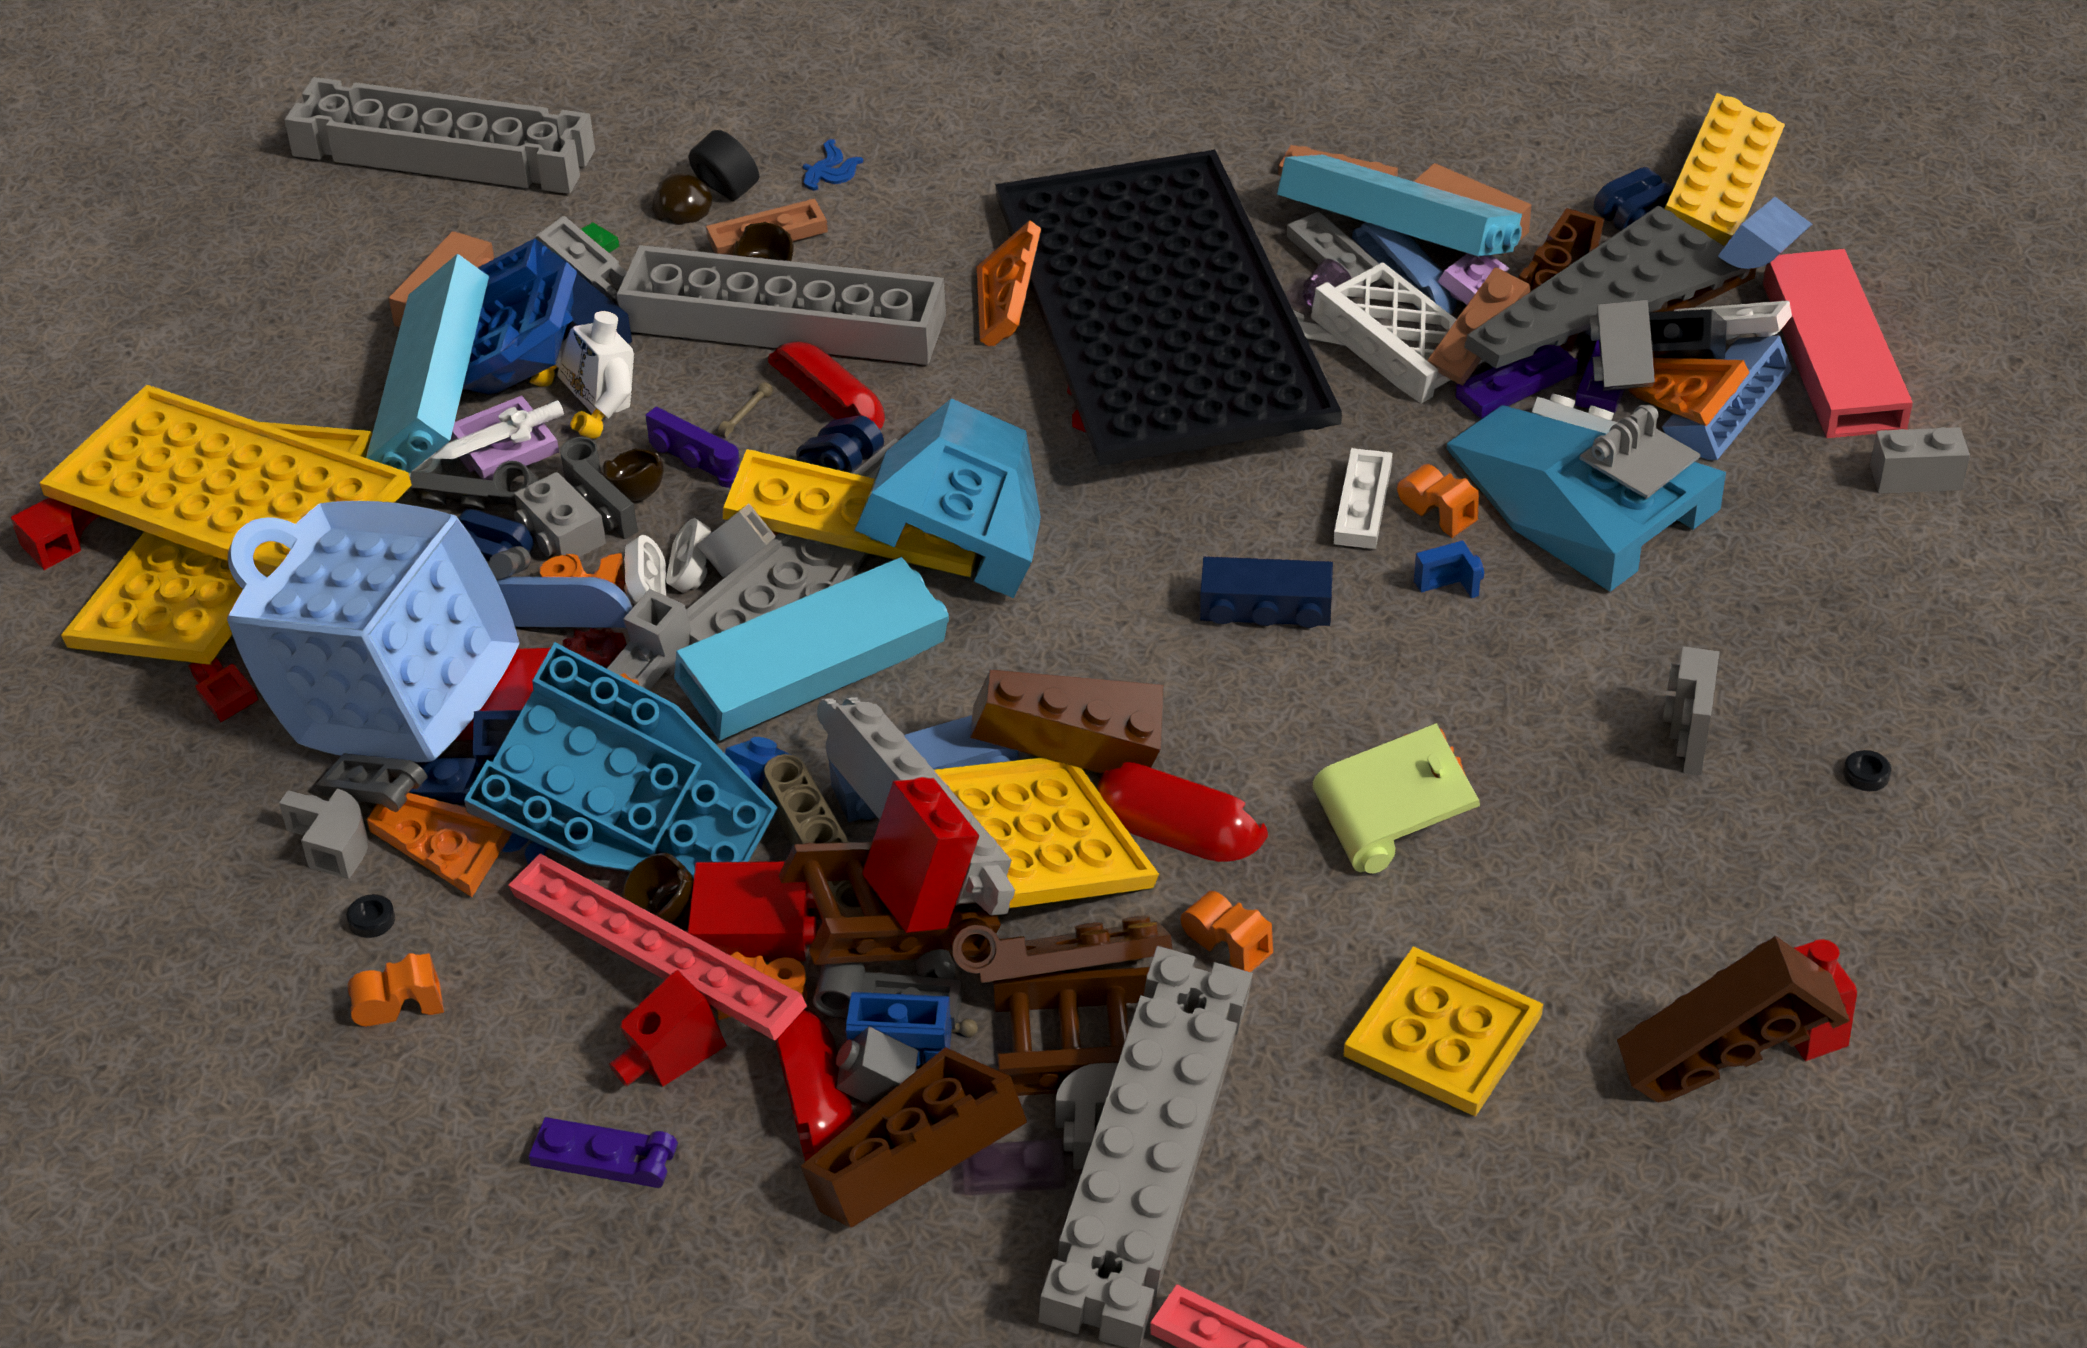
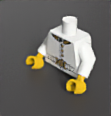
M606 311L595 313L593 323L577 325L570 329L569 336L561 344L556 365L531 376L533 378L530 380L531 384L539 387L549 386L554 380V370L558 367L557 376L592 413L590 415L584 411L577 412L571 420L570 427L578 431L580 435L590 439L598 438L603 431L602 419L604 417L609 419L613 413L629 408L631 402L633 349L616 332L618 317Z

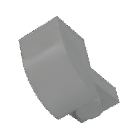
M748 503L699 542L697 547L719 574L725 578L764 548L776 536Z
M649 588L624 618L631 641L607 668L618 675L625 673L629 678L638 680L639 686L650 690L664 673L669 675L675 673L676 651L689 646V634L691 633L690 621L685 605Z
M336 789L329 801L322 800L314 795H304L288 790L279 802L286 830L304 835L301 842L308 867L350 879L363 860L368 848V837L358 802L350 794L340 789Z
M1096 1063L1083 1066L1068 1075L1057 1091L1055 1128H1064V1151L1073 1152V1169L1084 1168L1095 1135V1129H1097L1118 1063Z

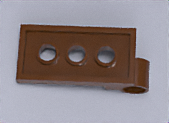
M1147 915L1122 919V926L1104 929L1103 923H1086L1075 926V933L1032 940H1025L1024 936L998 939V936L987 922L978 918H968L960 921L953 927L948 941L950 952L959 967L967 972L976 973L981 983L1154 957L1157 946L1173 950L1171 934L1158 921L1151 922L1150 916ZM972 934H981L987 938L985 951L976 957H969L963 954L962 944L964 940Z

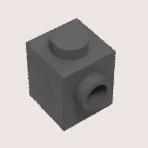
M868 1026L856 1038L847 1040L840 1048L836 1058V1066L839 1067L836 1089L874 1106L915 1072L918 1050Z

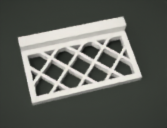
M1382 262L1337 287H1333L1330 283L1326 282L1316 288L1311 318L1416 401L1422 404L1433 397L1434 389L1451 380L1438 373V369L1427 361L1434 350L1425 349V342L1440 343L1457 319ZM1383 279L1393 288L1370 287V284ZM1347 296L1364 298V304H1356ZM1370 299L1392 301V307L1370 305ZM1398 302L1413 303L1420 308V311L1398 308ZM1374 318L1392 319L1391 326L1381 325ZM1397 320L1419 322V329L1397 327ZM1425 323L1441 325L1447 329V332L1425 330ZM1400 339L1419 341V348L1409 347Z

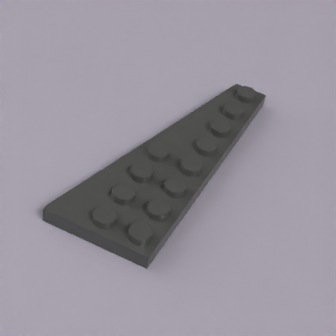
M1657 206L1469 333L1464 348L1493 367L1499 368L1532 356L1538 347L1544 345H1555L1557 347L1567 343L1569 336L1583 331L1590 335L1589 316L1597 315L1596 309L1599 304L1648 300L1649 312L1661 309L1664 302L1671 299H1682L1684 301L1692 298L1696 290L1707 286L1713 290L1723 286L1724 280L1738 276L1742 280L1748 276L1750 269L1738 268L1722 260L1718 255L1725 246L1707 236L1703 231L1679 219L1672 212Z

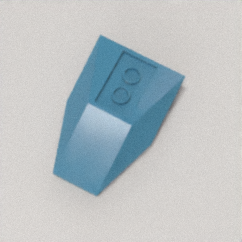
M951 398L886 451L855 531L867 535L875 541L895 547L905 524L908 523L925 533L936 535L959 545L965 550L982 555L974 582L986 586L994 592H1000L1014 598L1032 562L1041 519L1026 430Z
M1501 405L1447 443L1448 452L1513 530L1609 592L1638 572L1642 545L1676 520L1694 530L1721 509L1726 477L1725 471L1694 462L1646 499L1579 459L1581 454L1593 446V442L1598 436H1604L1606 433Z
M554 642L532 680L533 692L493 762L489 760L485 762L466 795L464 801L467 813L593 867L631 872L637 863L651 854L669 853L688 869L694 879L696 862H749L778 807L676 704Z

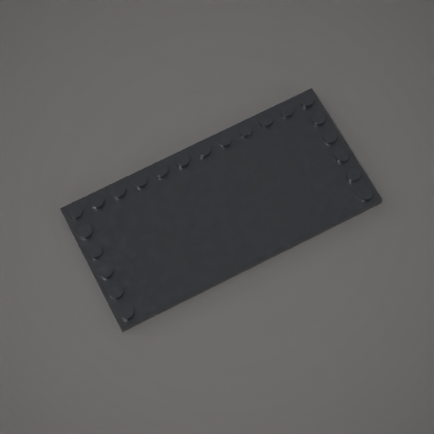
M1215 149L995 184L996 198L1011 236L1029 220L1041 228L1029 284L1099 466L1120 464L1124 461L1148 457H1161L1165 454L1189 450H1201L1206 447L1229 443H1242L1247 440L1270 436L1278 437L1288 433L1311 429L1319 430L1342 424V410Z

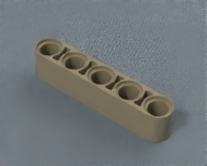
M788 754L778 755L770 759L764 768L767 797L778 807L775 816L792 847L794 844L848 843V839L804 762L800 758ZM849 880L827 881L842 916L864 917Z

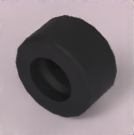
M722 130L711 131L690 150L688 155L690 166L698 179L731 201L739 199L757 183L760 177L758 167L745 147L729 133Z

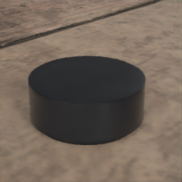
M1860 750L1853 752L1847 757L1843 774L1845 780L1852 787L1872 792L1881 790L1888 784L1892 768L1888 759L1880 753Z
M371 894L362 896L351 903L346 913L350 930L355 935L363 938L380 936L390 930L395 922L393 905L388 898L382 895Z

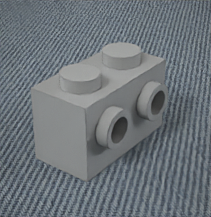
M1648 300L1597 305V315L1589 316L1591 341L1599 340L1600 356L1593 357L1594 381H1602L1603 391L1653 387L1655 379Z
M1961 427L1883 430L1876 432L1870 468L1878 494L1962 490L1970 454Z
M558 472L514 493L517 511L514 512L515 521L523 524L536 537L541 551L547 557L575 554L581 557L606 544L602 515Z

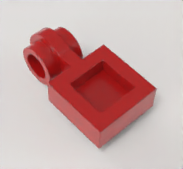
M215 657L210 664L192 663L188 665L190 672L198 682L195 688L199 697L220 723L259 700L254 688L233 663L223 669L221 663Z

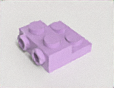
M523 396L516 397L456 421L451 441L499 423V415L511 407H515L517 411L524 410L527 412L533 409ZM543 423L533 427L530 432V440L513 443L510 436L459 456V459L469 472L475 470L481 479L493 480L495 470L502 463L518 461L527 466L559 453L557 439Z

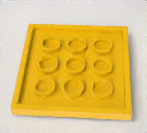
M1042 757L934 770L1012 860L1007 873L1008 880L1015 889L1014 896L1009 903L1010 908L1154 888L1159 873L1113 810L1103 800L1101 794L1082 768Z

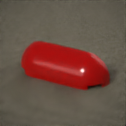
M789 342L778 346L776 351L769 354L768 363L835 420L862 415L872 420L879 429L882 428L885 421V412L878 397L819 347L807 342Z
M1124 762L1121 768L1106 770L1096 787L1103 800L1113 810L1130 834L1203 859L1217 862L1243 859L1256 852L1268 837L1265 824L1261 823L1258 825L1248 813L1242 810L1246 803L1239 798L1138 763Z
M803 1010L775 1040L804 1161L806 1162L855 1122V1116L849 1095L836 1089L839 1067L836 1066L838 1052L833 1035L819 1017L807 1010Z

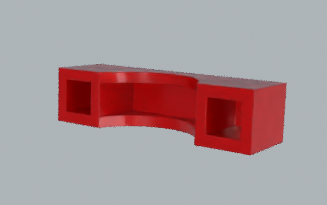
M48 497L10 518L20 546L43 570H46L81 551L80 539L84 529L100 515Z

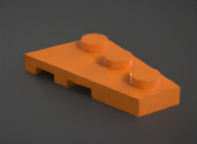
M1030 220L977 266L980 341L987 346H995L1002 339L1009 338L1019 326L1041 228Z
M1653 358L1655 379L1653 387L1631 388L1629 391L1638 399L1707 426L1727 400L1737 391L1739 385L1750 372L1744 360Z
M412 793L406 795L407 801L398 812L391 811L382 804L375 806L367 818L371 833L470 897H473L513 833L467 813L465 807Z

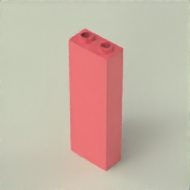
M1837 249L1781 254L1766 264L1763 286L1770 302H1790L1792 316L1781 330L1825 437L1836 438L1876 434L1877 431L1907 430L1913 404L1912 399L1846 250Z

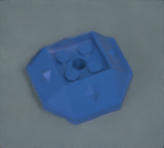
M536 238L478 267L489 278L463 389L485 394L498 393L556 365L566 327L574 320L570 313L574 302L573 284L577 271Z

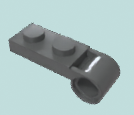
M575 437L563 443L560 448L565 480L602 515L603 527L607 531L614 529L623 539L637 533L638 527L634 504L599 473L601 466L596 442L587 437Z
M506 461L495 470L492 481L411 471L410 480L412 485L410 488L419 494L421 501L425 503L445 505L446 499L460 500V506L485 510L486 504L517 506L515 492H510L512 481L516 477L524 476V484L519 489L521 490L539 481V478L522 463Z
M862 962L822 964L813 1004L820 1013L828 1017L847 1019L852 992L949 996L952 1029L956 1030L964 993L963 982L959 979L865 972Z

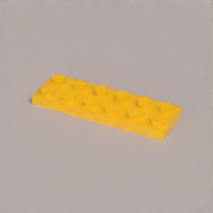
M1717 93L1664 209L1672 212L1676 217L1692 227L1703 231L1707 236L1723 246H1726L1740 225L1746 220L1785 124L1777 121L1774 116L1768 113L1758 112L1743 105L1734 97H1725Z
M746 449L723 507V519L725 520L731 518L749 503L771 531L890 559L902 557L907 563L971 577L978 553L965 550L959 545L936 535L925 533L908 523L905 524L895 547L875 541L867 535L855 531L874 483V478Z

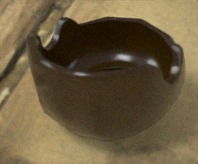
M682 173L671 174L658 184L653 198L652 210L658 220L661 221L664 217H667L675 225L698 222L709 213L712 205L711 191L706 183L692 175Z
M768 222L754 223L745 227L742 237L735 243L733 255L792 261L794 244L791 235L781 226Z
M635 448L620 453L612 461L605 460L603 463L604 473L602 471L599 472L634 503L647 499L658 489L662 482L664 466L657 452Z
M669 853L651 854L637 863L627 876L621 897L673 924L685 916L691 906L694 879L688 869Z

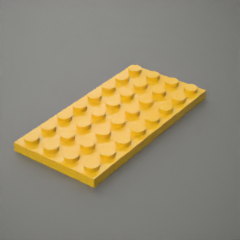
M150 385L144 386L39 482L44 496L228 561L229 547L236 533L250 521L273 517L296 524L318 504L326 502L381 501L395 503L412 485L409 472ZM264 542L254 551V564L260 573L269 576L284 561L291 549L279 542Z
M260 422L364 458L367 457L372 432L366 430ZM144 531L61 636L67 648L210 664L232 635L227 617L243 589L233 578L228 561Z

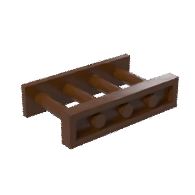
M872 842L794 844L779 874L781 883L807 882L823 920L809 948L815 965L918 959L921 955L933 950L943 949L950 952L948 944L950 932L957 923L964 919H981L987 922L995 933L998 932L1001 926L997 915H990L987 911H970L967 909L966 904L955 905L946 929L906 933L893 915L884 914L874 889L862 874ZM849 880L864 917L842 916L827 881ZM981 934L968 936L962 944V953L966 956L982 954L987 947V938Z
M1150 967L1036 974L993 981L995 1012L1010 1011L1013 1053L998 1054L999 1071L1011 1076L1017 1095L1055 1094L1064 1079L1083 1066L1097 1063H1118L1129 1032L1126 1004L1138 1003L1140 996H1144L1146 978ZM1107 1005L1111 1046L1081 1048L1078 1007ZM1058 1008L1062 1050L1032 1051L1029 1010Z

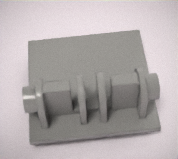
M1640 405L1634 410L1631 418H1622L1610 428L1606 435L1598 436L1594 440L1593 446L1581 454L1579 459L1647 499L1699 459L1701 454L1656 429V422L1659 416L1657 409L1652 405Z

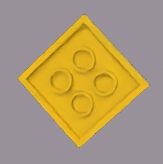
M1413 946L1345 1042L1344 1057L1476 1117L1542 1017L1543 1003Z

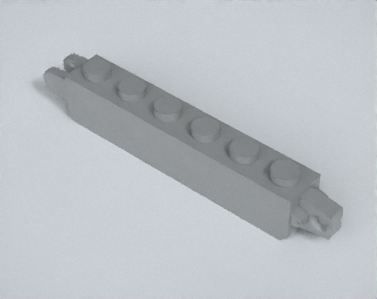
M858 697L846 698V700H843L844 703L842 705L836 703L834 699H821L819 705H817L818 721H820V724H823V728L828 733L825 744L827 757L879 820L893 781L912 780L919 777L934 778L980 835L955 905L977 903L990 915L1007 914L1010 908L1009 903L1015 892L1007 877L1012 860L977 821L972 812L964 806L949 786L931 768L926 759L918 753L877 704L860 702Z

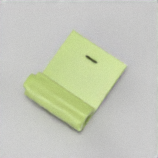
M1437 723L1331 764L1322 769L1313 780V789L1353 868L1360 873L1366 871L1373 874L1383 871L1395 856V839L1480 806L1476 793Z

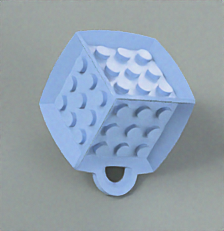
M326 502L318 504L296 524L273 517L250 521L236 533L229 547V569L235 581L243 589L227 617L233 638L256 687L275 716L294 740L306 747L340 756L346 753L404 759L413 762H433L472 721L474 711H479L483 707L518 648L519 639L498 582L475 541L455 515L429 508L392 502ZM274 541L290 548L291 550L284 561L268 577L264 576L256 568L253 554L260 544Z

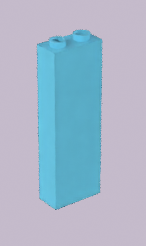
M1326 155L1285 157L1277 192V195L1475 256L1513 252L1521 237L1522 228L1520 221L1522 214Z
M456 254L408 295L367 459L410 473L451 440L489 278L487 274L459 254Z
M900 557L677 650L674 679L720 741L898 664L943 642L947 623L949 622V615L945 605L940 600H936L925 587L921 575L916 570H912L906 561Z

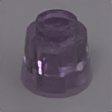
M1324 259L1304 282L1303 298L1313 308L1317 287L1326 282L1330 283L1333 287H1337L1352 278L1340 263L1333 259Z

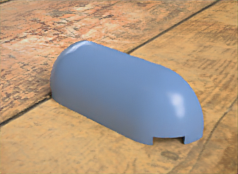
M1368 222L1353 231L1352 238L1379 264L1385 263L1450 315L1457 306V299L1453 298L1450 291L1438 283L1443 271L1409 235Z
M506 577L497 580L515 627L626 628L624 618L633 608L626 594L618 586L602 578Z

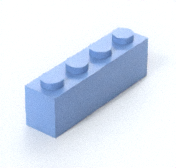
M972 715L904 735L918 753L926 759L933 770L1019 760L1017 750L970 738ZM829 760L831 786L847 821L852 822L858 819L870 820L876 818L877 816Z

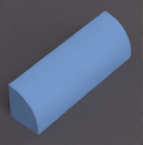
M1774 197L1740 225L1718 257L1738 268L1752 269L1764 266L1789 247L1810 228L1812 223Z
M1780 335L1738 338L1725 353V360H1744L1750 372L1739 385L1737 391L1727 400L1707 426L1673 413L1662 426L1665 434L1700 453V457L1704 459L1718 460L1792 371Z

